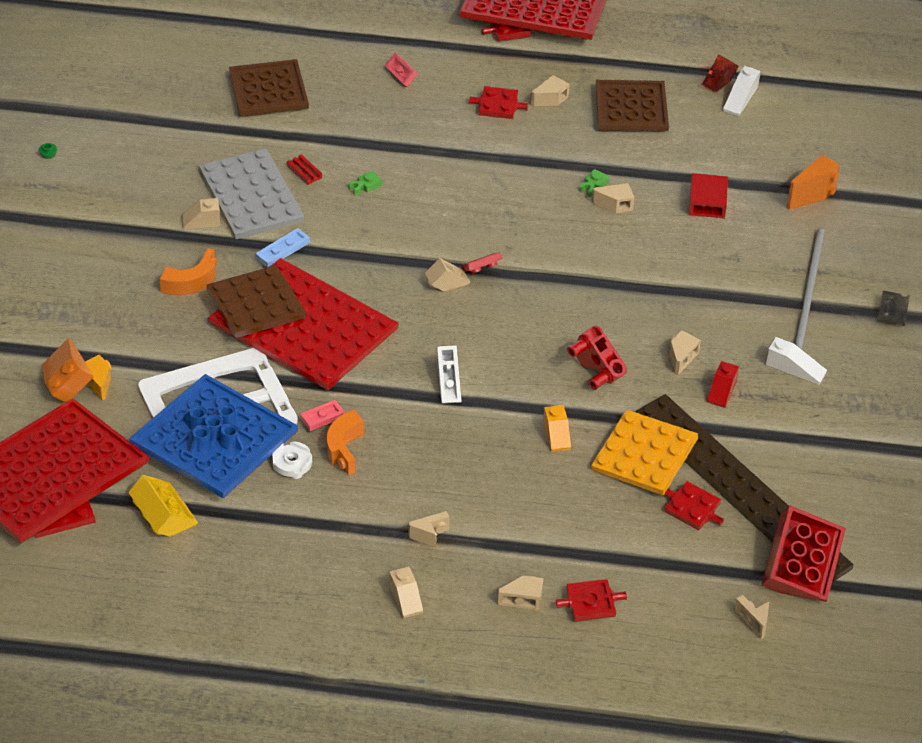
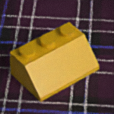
M142 475L128 492L133 499V503L141 510L143 518L150 523L152 531L157 535L172 536L198 523L170 482Z

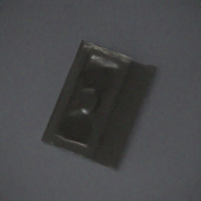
M883 291L878 322L895 325L900 323L902 326H905L910 295L905 297L901 296L900 293Z

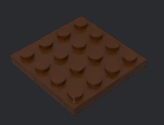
M297 59L229 67L240 116L309 108Z
M596 80L599 130L669 131L665 81Z
M277 265L206 284L207 292L235 338L306 318V311Z

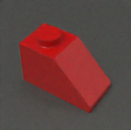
M724 361L720 362L712 382L707 403L726 408L737 383L739 366Z

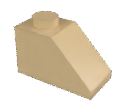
M218 198L200 199L183 213L184 229L221 226Z
M441 258L425 272L428 284L432 288H438L442 291L466 286L470 283L464 270Z
M682 330L676 336L674 335L669 343L670 358L674 372L677 375L699 354L701 340Z
M410 567L390 571L389 588L403 619L423 613L417 582Z
M523 575L499 589L498 605L539 611L544 578Z

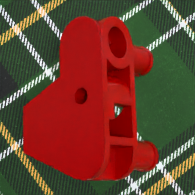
M596 325L579 335L577 342L567 348L568 354L573 358L577 357L583 367L597 369L599 374L588 381L593 390H597L605 383L611 384L627 373L623 360L603 330Z

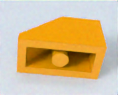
M97 355L85 361L94 375L87 385L103 401L106 399L111 382L110 371L112 367L107 360Z
M564 405L544 407L543 425L551 452L571 450L568 418Z

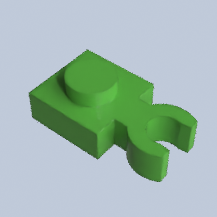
M594 169L585 178L584 183L581 184L580 192L588 190V196H592L594 188L604 187L609 182V176Z
M373 171L359 176L358 181L349 182V190L354 188V195L360 194L362 190L370 192L382 187V180Z

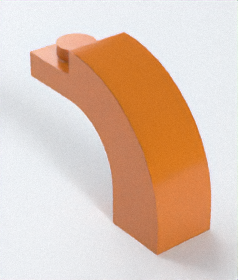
M207 248L200 263L193 268L175 269L166 267L160 277L161 293L188 295L205 289L207 287L206 284L212 283L216 278L215 267L217 265V258H215V250Z
M355 409L339 416L331 424L327 433L328 459L331 465L338 463L339 467L344 469L348 476L356 473V459L347 449L346 445L351 440L364 435V421Z

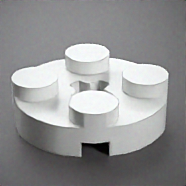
M290 442V445L285 446L283 443L272 455L274 471L293 479L301 478L312 466L310 449L300 442ZM293 457L296 458L295 461H290V460H288V459H292Z

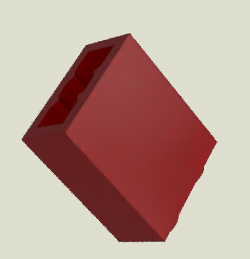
M692 173L689 215L725 219L728 176Z

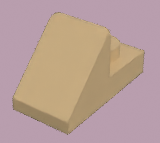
M447 511L408 522L409 538L436 547V534L449 530L450 517Z
M744 595L736 598L734 612L760 639L764 638L769 602L755 608V605Z

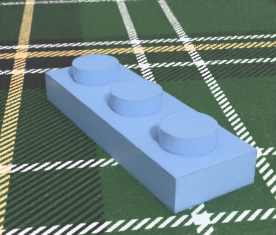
M297 228L257 252L256 259L264 266L270 267L279 258L284 259L309 244L310 237Z

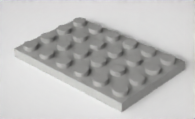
M267 148L199 165V171L213 198H218L219 209L235 240L304 221L301 209Z

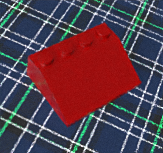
M791 505L787 507L780 515L761 586L782 594L826 602L846 528Z

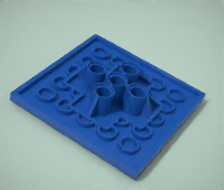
M204 374L129 438V443L224 499L283 443L287 442L298 432V425L209 375Z

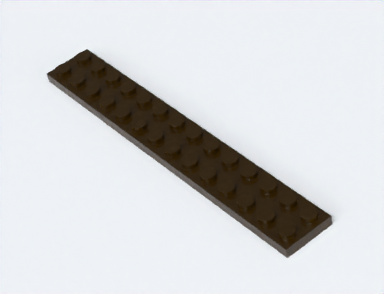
M666 394L636 410V413L698 433V439L685 462L769 540L774 541L780 515L789 507L786 502ZM841 552L839 553L832 582L853 570L854 564Z

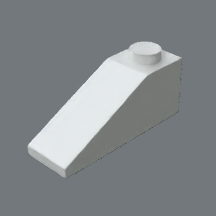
M747 66L743 67L723 108L724 112L740 116L758 88L759 70Z
M776 337L768 350L767 366L820 385L827 372L824 367L794 343Z
M457 345L439 346L436 350V363L442 404L461 403Z

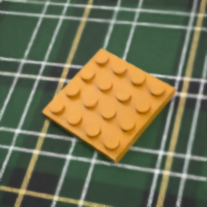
M626 410L592 463L591 469L600 474L664 496L696 443L698 433Z

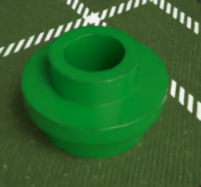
M45 143L40 146L39 153L45 159H52L57 153V147L52 143Z

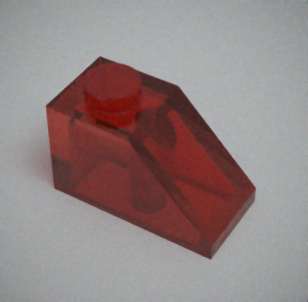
M718 54L702 85L717 93L732 80L739 66Z

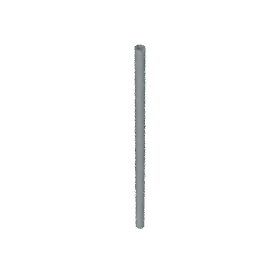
M818 229L795 343L801 350L824 237L823 229Z

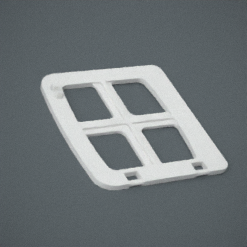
M254 348L141 380L138 384L145 404L152 418H154L165 408L161 395L193 384L204 374L215 378L252 369L256 371L264 388L243 395L257 403L271 401L278 415L296 425L298 423L297 415L289 403V399L270 366L266 355ZM264 364L266 369L260 370L258 365ZM285 404L288 410L282 411L280 406Z

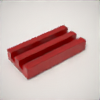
M302 154L298 155V159L294 157L293 161H287V166L307 185L322 178V172Z

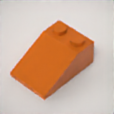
M824 155L815 160L791 181L787 209L790 210L823 201L830 195H833L837 190L836 183L840 175V164Z
M70 338L42 364L44 382L52 396L65 403L71 400L94 377Z

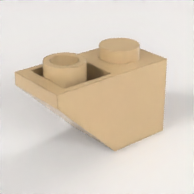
M554 75L532 91L531 105L533 107L558 106L569 97V83Z
M629 183L597 187L593 190V204L614 213L633 211L634 195Z

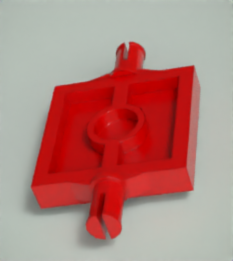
M490 22L491 27L482 28L483 35L493 33L498 41L531 37V30L526 28H516L515 26L499 25Z
M484 86L483 94L480 97L470 96L469 104H479V116L514 119L517 109L528 110V103L518 102V90Z
M686 481L678 491L674 492L668 488L664 494L671 498V501L665 507V513L698 531L710 520L719 526L724 522V518L715 514V510L721 504V499L689 481Z
M608 579L567 584L568 598L556 599L555 602L556 608L569 606L575 622L616 617L615 601L627 600L626 591L614 593L609 586Z

